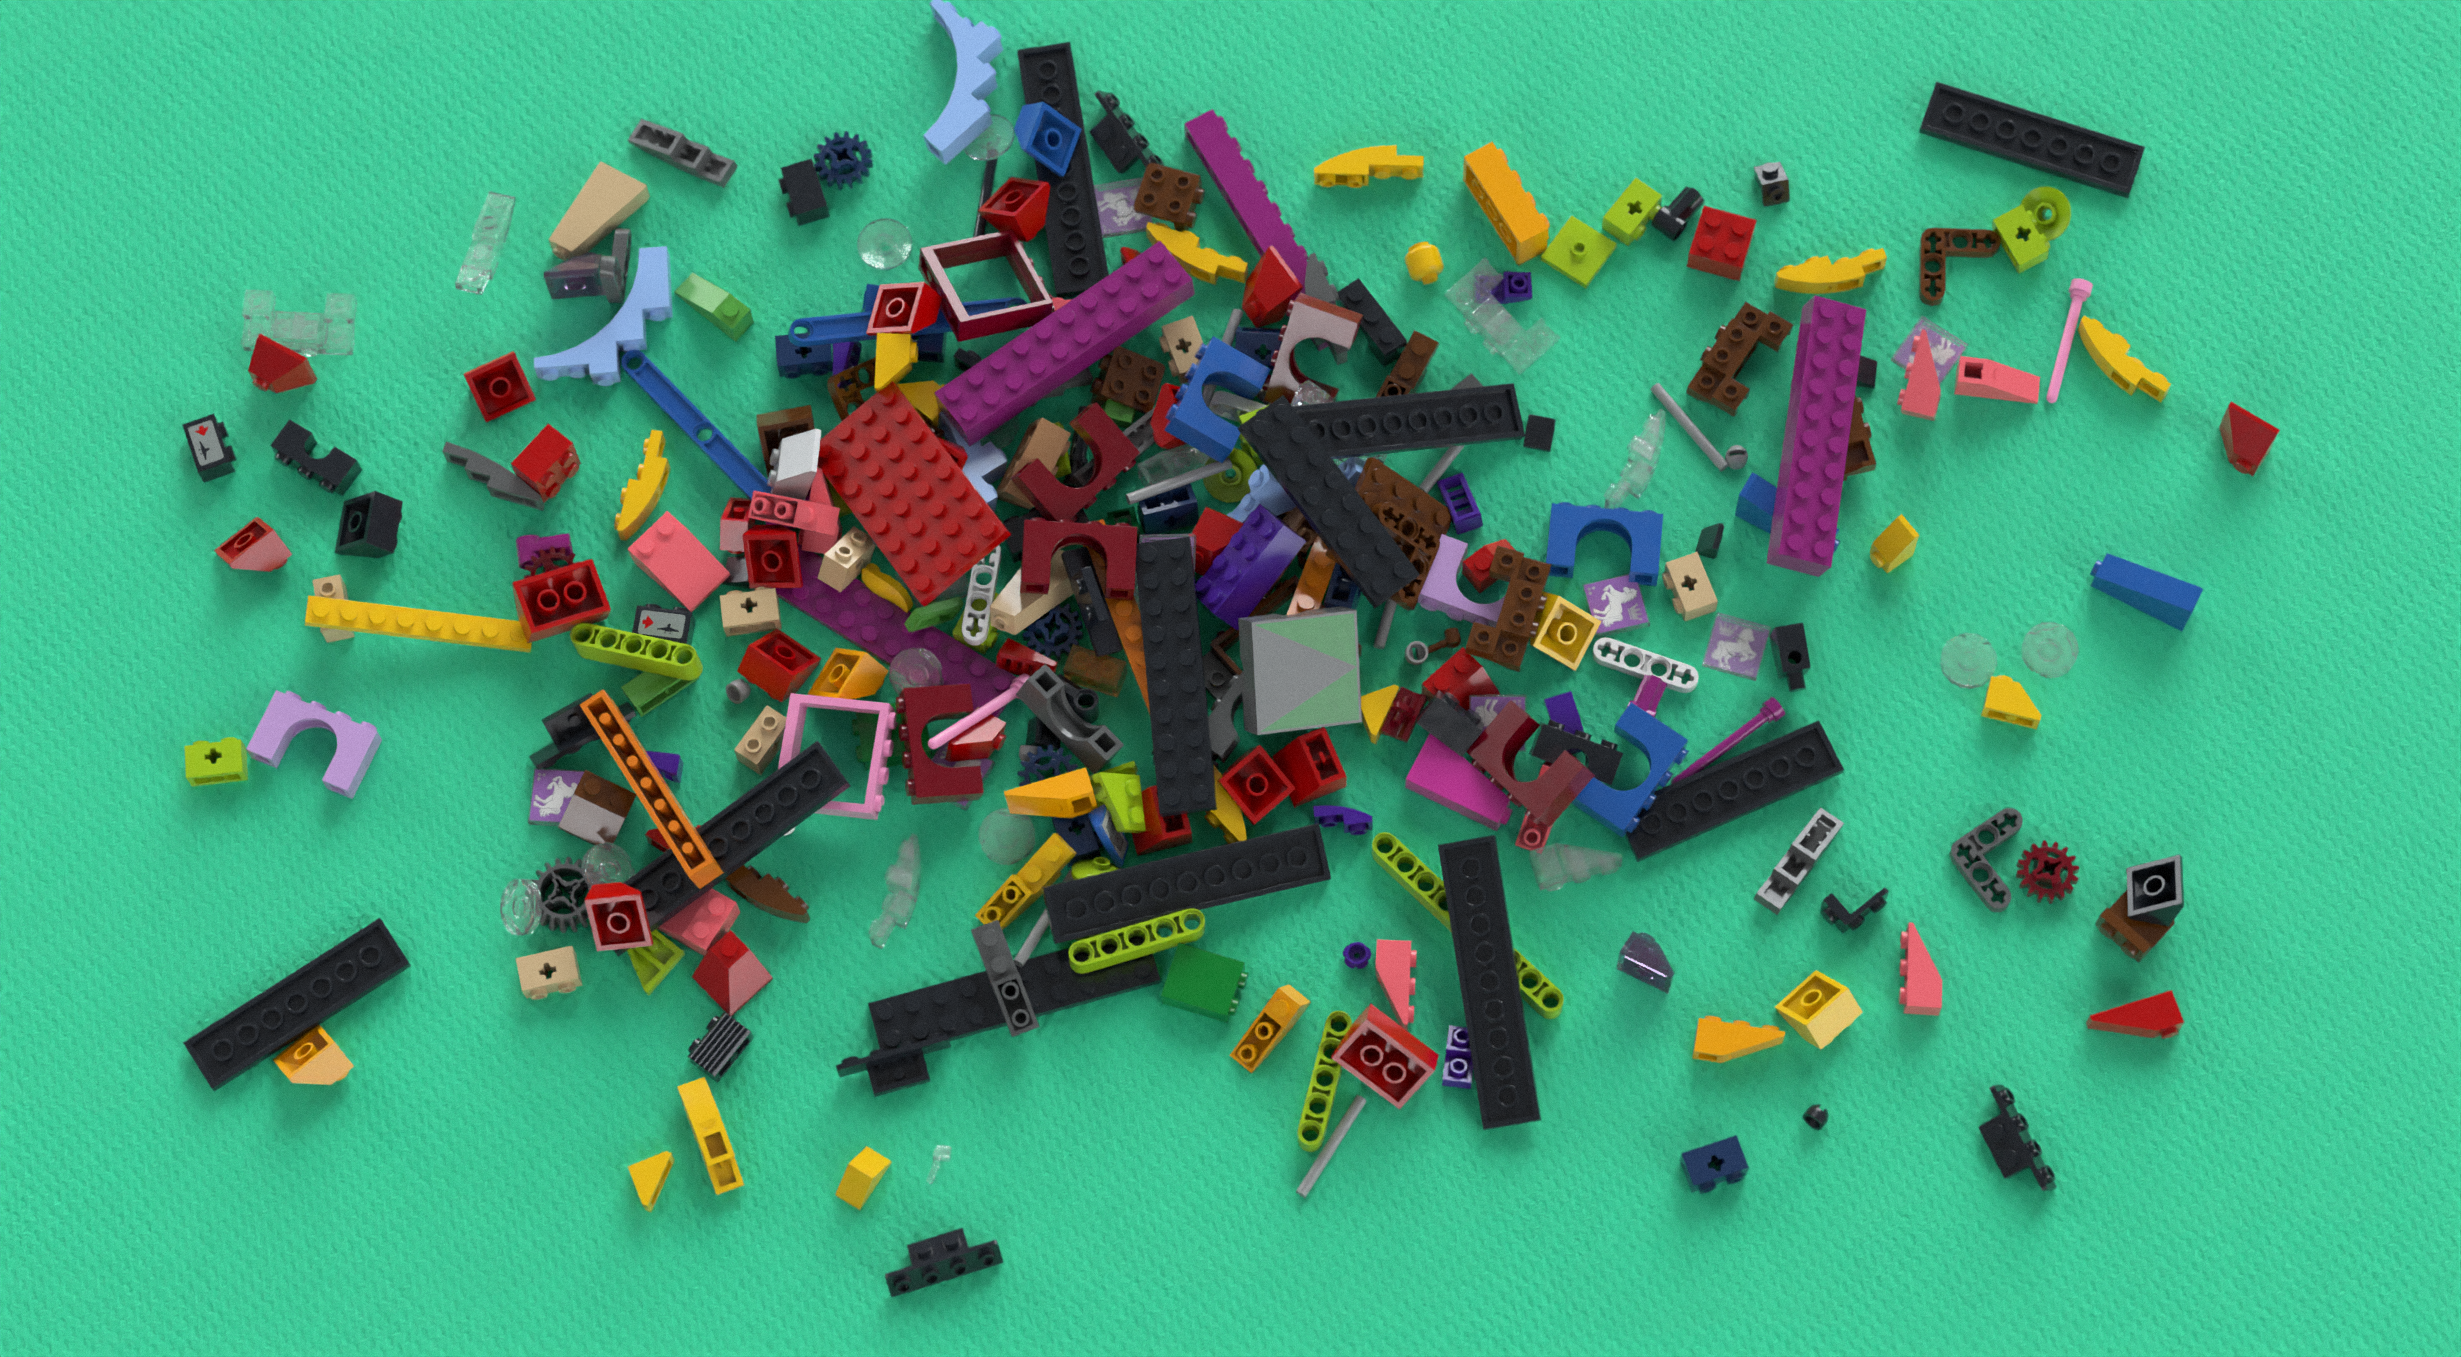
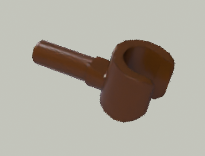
M1458 628L1446 629L1444 631L1445 639L1428 646V654L1445 647H1458L1461 643Z

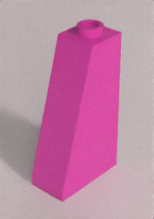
M1432 734L1428 735L1406 777L1405 788L1495 831H1498L1501 823L1506 825L1513 811L1509 808L1510 800L1507 798V795L1492 784L1488 778L1463 756L1461 757Z

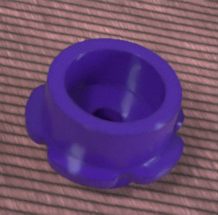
M1353 942L1346 946L1343 951L1344 962L1350 968L1357 967V969H1363L1368 965V960L1371 959V951L1364 943ZM1358 953L1360 957L1355 958L1354 955Z

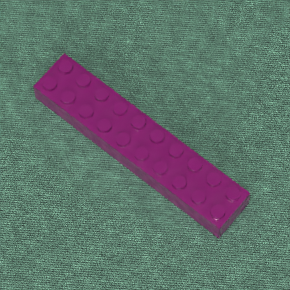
M1161 241L1157 242L934 392L939 409L969 446L973 445L1114 350L1115 347L1120 346L1194 296L1192 278Z
M1816 295L1802 306L1767 564L1817 577L1821 576L1832 566L1866 309Z

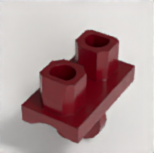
M1401 686L1395 701L1390 706V711L1381 728V733L1407 743L1417 723L1418 715L1422 712L1428 700L1427 696L1414 693Z

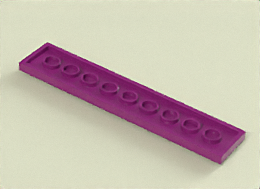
M798 543L803 587L775 588L778 598L921 686L970 683L974 710L1010 689V685L1013 684L1012 681L1017 678L1008 671L995 667V663L934 626L908 632L904 623L911 615V612L908 611L906 613L899 606L874 594L863 582L856 578L842 592L818 579L823 558L814 552L801 550L802 545ZM1007 704L993 712L991 715L998 718L1004 710V708L1007 706Z

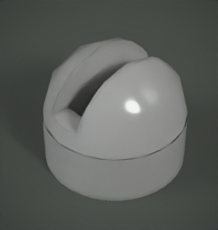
M1734 445L1727 450L1725 460L1730 468L1741 469L1747 463L1748 453L1742 446ZM1734 453H1742V454H1743V455H1732V456H1730V454H1734Z
M1420 641L1411 642L1405 649V658L1412 665H1420L1428 657V648ZM1412 648H1415L1417 660L1413 657Z
M742 679L734 680L726 686V694L735 704H740L746 700L751 692L750 685Z
M1021 745L1019 749L1020 760L1028 762L1030 759L1027 753L1030 751L1036 755L1037 746ZM1041 758L1036 760L1034 763H1039Z

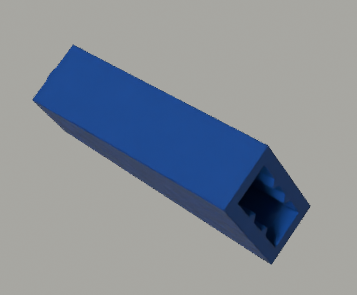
M1752 472L1739 494L1735 516L1771 534L1777 488ZM1838 528L1836 529L1833 554L1835 553L1840 543V540L1837 539L1839 532Z
M2108 553L2103 562L2100 560L2096 561L2090 575L2094 576L2091 584L2092 587L2180 631H2183L2203 591L2202 588Z

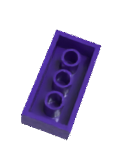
M1259 504L1249 514L1239 531L1232 536L1222 553L1214 559L1212 566L1205 575L1197 581V598L1214 615L1238 630V618L1249 616L1306 541L1282 519Z

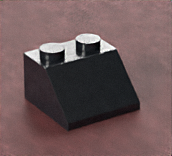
M377 491L344 501L335 553L370 558H380L393 554L398 542L397 532L402 519L401 509L403 501Z

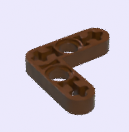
M1928 228L1922 233L1919 244V296L1921 301L1929 306H1936L1942 302L1946 290V256L1993 257L2000 247L2001 240L1999 235L1992 230ZM1930 237H1934L1935 242H1937L1935 253H1930ZM1956 237H1962L1967 241L1968 245L1960 249L1955 247L1952 241ZM1973 238H1976L1975 248H1971L1973 244ZM1985 239H1989L1990 244H1992L1991 248H1986L1984 244ZM1929 261H1934L1939 264L1940 270L1934 273L1929 272L1925 268V264ZM1935 280L1934 290L1937 293L1935 297H1932L1928 291L1930 281Z
M876 357L829 378L827 384L828 391L841 421L849 416L847 411L849 403L855 405L857 409L864 403L860 391L875 385ZM860 369L867 371L869 375L867 383H863L859 379L858 372ZM850 379L852 384L839 389L838 384L840 382Z
M1377 503L1371 511L1390 536L1408 548L1405 555L1412 563L1413 560H1416L1419 563L1420 570L1418 573L1420 575L1413 580L1414 582L1405 586V592L1401 589L1391 596L1397 604H1412L1420 595L1439 550L1440 539L1435 531L1394 503ZM1404 521L1408 523L1410 528L1408 536H1404L1401 531V525ZM1417 537H1418V538H1426V543H1425L1424 541H1422L1421 539H1416V538H1417Z

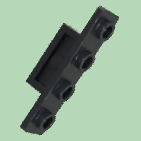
M1098 90L1094 95L1108 114L1089 132L1117 172L1124 174L1139 159L1146 168L1150 163L1164 166L1161 158L1153 154L1149 149V141L1134 128V120L1119 107V99L1111 92L1107 93Z
M1080 547L1064 551L1061 554V558L1095 655L1102 657L1120 652L1123 647L1106 599L1104 598V593L1088 548Z
M591 692L542 719L553 743L529 756L537 770L549 768L561 757L578 752L586 743L601 739L580 704L593 696ZM629 702L618 706L627 723L636 716Z
M941 1033L927 1036L925 1041L918 1043L906 1041L898 1044L896 1049L888 1051L886 1049H877L870 1052V1056L859 1059L857 1056L845 1058L841 1061V1064L836 1065L839 1077L868 1070L873 1093L877 1097L931 1082L924 1054L949 1048L951 1044L948 1035L942 1036Z
M2004 1085L1991 1086L1990 1091L2002 1114L1978 1128L2003 1177L2009 1179L2030 1167L2043 1191L2056 1189L2057 1186L2054 1182L2056 1180L2055 1174L2048 1165H2045L2041 1157L2042 1150L2035 1139L2031 1138L2027 1130L2029 1128L2027 1120L2021 1113H2018L2014 1105L2015 1098L2013 1093Z
M963 1228L907 1245L912 1266L885 1274V1279L891 1297H896L1001 1264L1003 1259L997 1240L968 1248Z

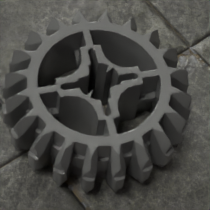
M571 857L566 858L565 864H562L560 859L556 858V866L553 867L545 862L544 866L547 871L537 870L536 875L539 880L531 879L530 884L534 889L527 891L528 896L532 898L528 901L529 907L534 909L532 915L534 918H540L539 923L542 926L549 924V929L553 932L558 926L561 933L564 934L568 926L571 927L573 932H577V924L580 923L584 928H587L588 923L586 919L589 917L586 905L584 903L579 908L578 900L584 895L586 889L589 892L592 885L603 884V882H599V873H592L593 867L590 864L583 867L584 863L581 859H578L573 865ZM574 876L580 878V880L575 879L571 882H566L561 877ZM552 883H554L555 889L553 893L549 895V899L544 902L545 893L548 887ZM560 887H562L565 892L567 891V893L571 895L570 899L572 901V904L569 902L568 899L562 896L563 893ZM560 909H568V910H570L572 913H569V914H557V913H554V912H552V911H553V910L558 911V910H560Z

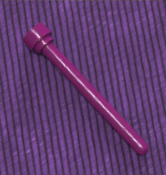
M1774 697L1769 698L1762 704L1763 707L1760 709L1759 714L1671 780V784L1701 772L1767 721L1769 723L1778 721L1785 715V711Z

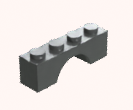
M1046 664L1029 677L1016 693L1093 774H1096L1108 764L1124 746L1105 725H1092L1074 712L1065 695V684Z
M1244 670L1240 676L1236 674L1228 684V692L1223 698L1219 697L1211 707L1212 713L1209 716L1212 755L1223 763L1241 741L1234 728V716L1237 708L1243 702Z

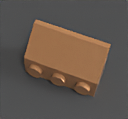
M1044 418L1030 423L996 490L998 500L1025 509L1033 508L1034 505L1010 478L1029 460L1038 458L1055 477L1059 468L1055 464L1059 456L1064 457L1068 451L1071 442L1067 440L1071 433Z

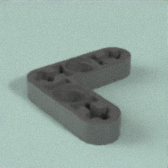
M616 228L612 256L601 257L600 279L609 303L624 302L632 243L631 229Z
M2013 808L2001 810L1955 841L1950 850L1952 863L1984 905L1993 912H2002L2008 907L2011 901V892L1984 856L2019 832L2023 819L2020 812ZM2004 817L2015 819L2013 828L2007 825L1999 833L1997 828L2004 823ZM1982 831H1989L1993 834L1994 841L1991 844H1983L1980 842L1978 834ZM1959 847L1962 850H1969L1968 859L1973 863L1969 869H1966L1969 864L1966 857L1957 856ZM1976 869H1983L1988 874V880L1977 882L1973 878L1972 872ZM1992 882L1995 883L1992 887L1994 893L1996 895L2002 894L2004 896L2002 899V904L1999 901H1996L1994 903L1991 901L1993 893L1988 888V886Z

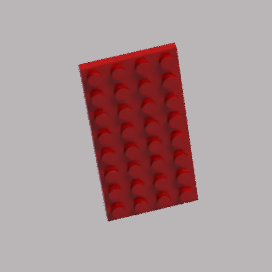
M891 381L883 390L875 393L820 440L817 465L822 469L824 475L924 607L1011 535L894 381Z

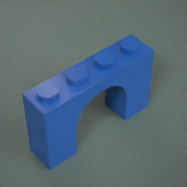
M1213 336L1207 345L1202 343L1194 356L1198 361L1196 364H1191L1185 375V378L1188 379L1187 384L1183 383L1175 395L1178 402L1177 405L1172 404L1165 416L1169 421L1164 431L1218 462L1223 463L1232 452L1240 432L1238 427L1215 415L1207 407L1202 397V386L1219 385L1240 397L1253 400L1261 390L1270 369Z
M1568 502L1552 503L1546 563L1551 564L1549 576L1573 578L1575 551L1580 540L1592 532L1609 531L1619 535L1630 549L1629 582H1637L1638 585L1657 586L1663 514L1652 510H1644L1642 512L1629 511L1622 507L1606 509L1597 505H1587L1585 507L1575 506Z
M1632 702L1615 724L1614 732L1644 753L1650 766V773L1647 779L1634 789L1620 791L1606 786L1593 777L1571 802V804L1620 837H1623L1627 831L1630 833L1634 831L1640 822V818L1637 817L1643 808L1648 810L1657 797L1654 795V792L1659 785L1663 788L1666 786L1673 775L1670 772L1671 768L1675 763L1680 765L1689 752L1686 749L1688 742L1686 738Z

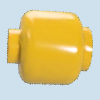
M1420 242L1409 247V252L1404 260L1411 279L1422 281L1423 284L1437 281L1439 279L1437 275L1444 269L1438 248L1435 245H1429V242Z

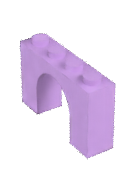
M1442 534L1439 550L1418 597V603L1429 611L1439 610L1447 613L1446 615L1456 621H1462L1463 619L1471 623L1477 622L1496 628L1505 596L1499 601L1490 604H1478L1464 597L1458 589L1456 580L1467 555L1468 543Z
M276 690L246 748L251 758L277 768L291 740L298 733L315 727L327 729L336 735L337 749L322 781L328 790L353 799L382 741L379 733L376 731L377 728L364 721L361 724L351 721L352 718L349 715L337 711L336 714L326 710L327 708L318 702L311 701L310 704L304 702L299 695L291 691H286L284 694Z

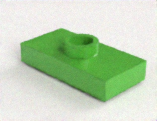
M960 596L941 602L931 601L925 607L914 609L904 625L908 632L954 620L964 603Z

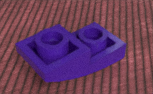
M1504 271L1502 276L1475 275L1473 279L1475 305L1507 304L1532 299L1531 272Z
M1571 691L1544 699L1550 720L1565 725L1563 731L1574 734L1577 729L1584 732ZM1577 748L1567 750L1571 755L1582 752Z
M1313 806L1314 824L1319 823L1321 827L1330 828L1343 822L1344 833H1351V835H1363L1368 830H1372V816L1364 812L1341 806Z
M1449 1025L1442 1086L1471 1089L1473 1062L1467 1027Z

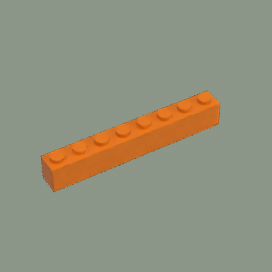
M602 689L580 704L689 878L700 889L723 874L718 863L611 697Z

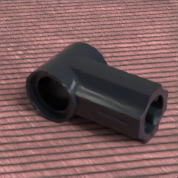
M1686 186L1669 206H1664L1659 210L1651 225L1671 241H1675L1685 230L1688 221L1704 204V199L1696 189Z
M1062 674L1057 675L1065 684V695L1074 712L1090 724L1096 721L1099 716V698L1097 693L1091 689L1081 688ZM1083 705H1090L1091 707H1089V708H1083V707H1081V706H1083Z

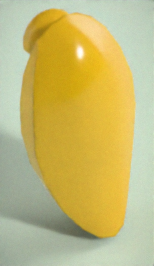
M873 563L867 564L861 570L862 581L871 592L892 602L908 613L913 606V602L907 590L898 581L880 572V568Z

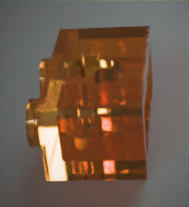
M1074 644L1063 669L1064 676L1075 684L1117 698L1127 675L1126 661L1108 655L1097 657L1094 651Z

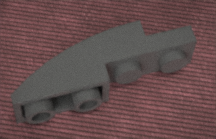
M1315 253L1310 254L1306 267L1305 294L1336 305V300L1339 299L1338 292L1334 284L1329 285L1326 279L1328 271L1323 260L1318 261ZM1313 337L1316 346L1327 342L1337 365L1347 362V351L1350 348L1322 338Z
M996 920L972 929L971 932L1011 1036L1014 1037L1038 1028L1037 1019L999 921Z

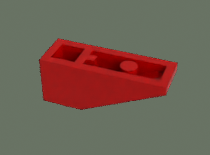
M2170 990L2090 1015L2086 1025L2088 1029L2148 1038L2161 1036L2162 1039H2166L2179 1033L2178 1030L2182 1027L2184 1020L2174 994Z

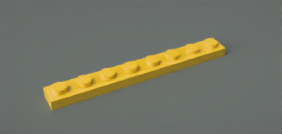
M308 595L305 626L531 652L532 642L527 643L519 621Z

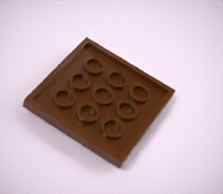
M1375 457L1367 458L1354 489L1370 510L1377 503L1391 502L1435 531L1439 539L1442 534H1447L1452 518L1446 506ZM1405 521L1401 525V531L1404 536H1408L1410 531L1409 525ZM1418 537L1416 538V539H1421L1422 541H1424V542L1426 543V538H1418ZM1393 538L1405 554L1408 548ZM1328 549L1325 556H1327L1328 558H1330L1331 560H1333L1341 566V564L1338 562V560L1335 558L1332 552ZM1413 560L1412 565L1419 572V563ZM1418 599L1412 604H1402L1400 606L1407 611L1414 610Z

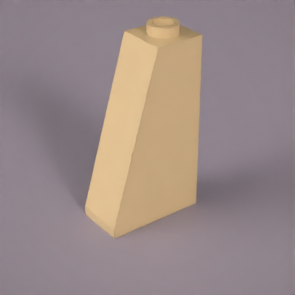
M600 161L550 236L549 242L553 254L562 260L568 258L576 263L649 199L650 195L647 185Z
M1059 550L1051 560L1048 595L1020 593V567L990 605L991 626L1016 635L1074 594L1061 558V554L1064 551Z

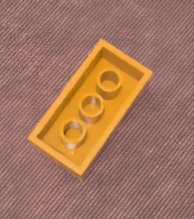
M1490 142L1464 156L1463 181L1519 266L1545 252L1547 240L1549 239L1548 230L1550 224L1543 213L1539 214L1535 208L1536 203L1529 191L1525 192L1522 188V181L1515 170L1511 171L1507 165L1508 160L1504 151L1501 148L1497 149L1494 143Z

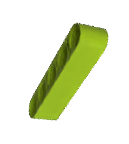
M589 623L577 624L570 632L573 645L578 654L585 659L683 680H694L703 671V665L696 650L688 644Z
M1186 909L1077 941L1069 949L1070 966L1077 973H1088L1178 946V943L1187 944L1196 941L1204 935V915L1197 909ZM1189 920H1195L1200 926L1190 930L1184 924ZM1162 928H1167L1172 931V934L1167 938H1162L1157 932ZM1134 936H1140L1145 942L1140 946H1134L1129 940ZM1107 944H1112L1117 947V950L1112 954H1106L1102 951V948ZM1084 952L1089 955V959L1085 962H1078L1074 959V956Z
M1334 1011L1326 1019L1298 1127V1143L1307 1152H1314L1321 1148L1343 1067L1333 1059L1326 1058L1324 1053L1328 1049L1336 1050L1352 1025L1350 1016L1343 1011ZM1335 1022H1343L1347 1027L1342 1032H1336L1331 1026ZM1322 1076H1328L1333 1082L1329 1086L1324 1087L1319 1085L1317 1080ZM1315 1103H1320L1326 1109L1323 1113L1315 1114L1310 1110V1107ZM1312 1130L1319 1136L1315 1141L1311 1142L1305 1140L1303 1134L1306 1131Z

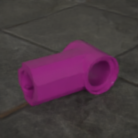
M569 533L541 538L537 535L518 537L516 539L519 568L526 570L524 568L525 565H532L534 563L530 558L531 555L538 558L540 556V548L545 553H548L552 545L555 548V552H559L561 547H565V555L568 556L573 552ZM551 558L552 562L562 560L560 558Z
M1645 675L1634 700H1630L1629 704L1632 702L1655 718L1657 714L1656 709L1667 687V683L1654 675Z

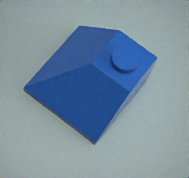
M1044 102L1023 105L1014 127L1021 149L1060 177L1064 176L1081 128Z

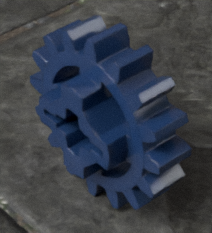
M845 131L843 137H839V134L834 132V139L831 140L827 136L824 138L825 146L822 144L817 145L819 153L814 154V160L817 162L814 164L815 170L819 172L821 181L827 179L829 187L837 183L839 190H842L843 184H847L849 189H853V182L856 181L860 185L863 183L862 175L865 177L870 176L868 168L873 167L872 159H870L873 157L872 151L867 149L868 144L866 140L860 142L858 134L850 138L848 131ZM857 151L861 155V162L858 161V157H856ZM826 159L829 161V164H831L830 170L826 166Z
M1058 604L1023 629L1027 631L1023 633L1024 641H1029L1027 647L1032 650L1035 649L1040 654H1045L1050 659L1051 656L1055 655L1058 661H1061V654L1063 653L1068 657L1072 656L1070 648L1078 649L1079 642L1076 639H1083V632L1080 631L1083 628L1082 621H1077L1079 618L1078 612L1070 613L1071 607L1069 604L1065 605L1064 608H1061L1060 604ZM1061 617L1065 618L1071 627H1069V624L1063 623ZM1056 623L1057 630L1054 631L1050 639L1049 632L1052 631V628H1054V624ZM1035 635H1037V638H1042L1045 644L1040 643Z
M1048 745L1047 751L1043 752L1041 746H1038L1036 755L1029 751L1027 755L1030 760L1028 762H1020L1025 767V770L1017 772V775L1024 777V781L1019 783V787L1031 784L1030 772L1036 775L1037 781L1044 780V776L1036 771V769L1048 771L1049 768H1052V774L1058 776L1061 775L1059 771L1061 762L1064 764L1067 773L1072 772L1078 765H1070L1069 761L1072 755L1062 756L1063 748L1061 747L1057 752H1053L1052 745ZM1052 756L1048 764L1040 766L1034 763L1039 758Z

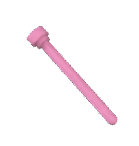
M2072 279L2069 287L2072 302L2046 400L2049 403L2057 401L2082 303L2091 295L2093 284L2084 279Z
M1021 674L1012 681L1013 684L1010 685V689L928 741L929 748L937 749L1015 698L1020 699L1016 693L1030 676Z

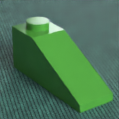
M691 273L674 292L675 295L735 342L754 323L751 310L727 291L694 273Z

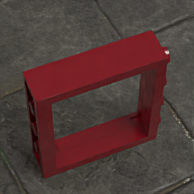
M1012 229L920 248L918 268L926 283L942 297L940 309L958 342L1034 326L1052 314V311L1055 309L1052 295L1047 293L1043 278L1037 275L1032 259L1027 257L1022 241H1018ZM1005 256L1031 303L968 316L943 269Z

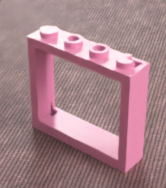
M791 693L778 769L800 754L807 707L879 714L865 803L830 801L815 812L816 814L878 820V814L881 812L882 805L884 806L883 784L886 785L889 778V769L886 767L887 759L893 753L892 729L895 730L897 727V713H895V709L889 703Z

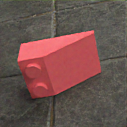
M668 511L627 549L633 562L683 607L688 609L689 612H693L731 575L704 545Z
M711 888L657 929L705 956L708 950L727 934L740 914L737 902Z

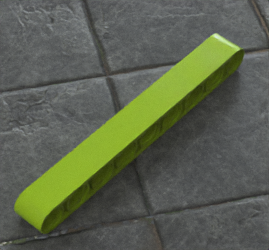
M1387 832L1376 835L1372 842V856L1374 860L1451 931L1449 912L1439 907L1440 903L1447 901L1444 882L1394 835ZM1381 844H1388L1392 847V850L1389 853H1381L1377 848ZM1402 863H1408L1413 869L1405 873L1401 872L1398 866ZM1423 882H1428L1432 884L1433 889L1424 892L1418 886ZM1514 948L1522 999L1545 1019L1558 1017L1562 1012L1564 1002L1562 992ZM1530 978L1536 981L1537 986L1529 989L1523 986L1522 981ZM1553 998L1558 1002V1005L1554 1008H1547L1543 1004V1000Z

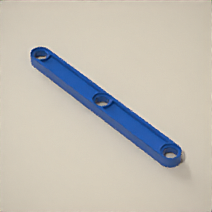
M1019 297L961 302L968 316L1005 309L1012 305L1027 304L1025 300ZM939 308L936 322L912 333L911 336L953 331ZM872 311L800 318L792 322L788 331L790 342L799 347L877 339V336L866 334ZM799 326L804 327L808 330L809 336L800 339L794 334V329Z
M630 350L623 355L621 362L626 374L750 501H752L754 490L771 493V487L767 486L768 480L641 351ZM633 358H640L642 360L641 366L637 369L628 368V363ZM705 429L712 431V436L707 441H700L698 439L700 431Z

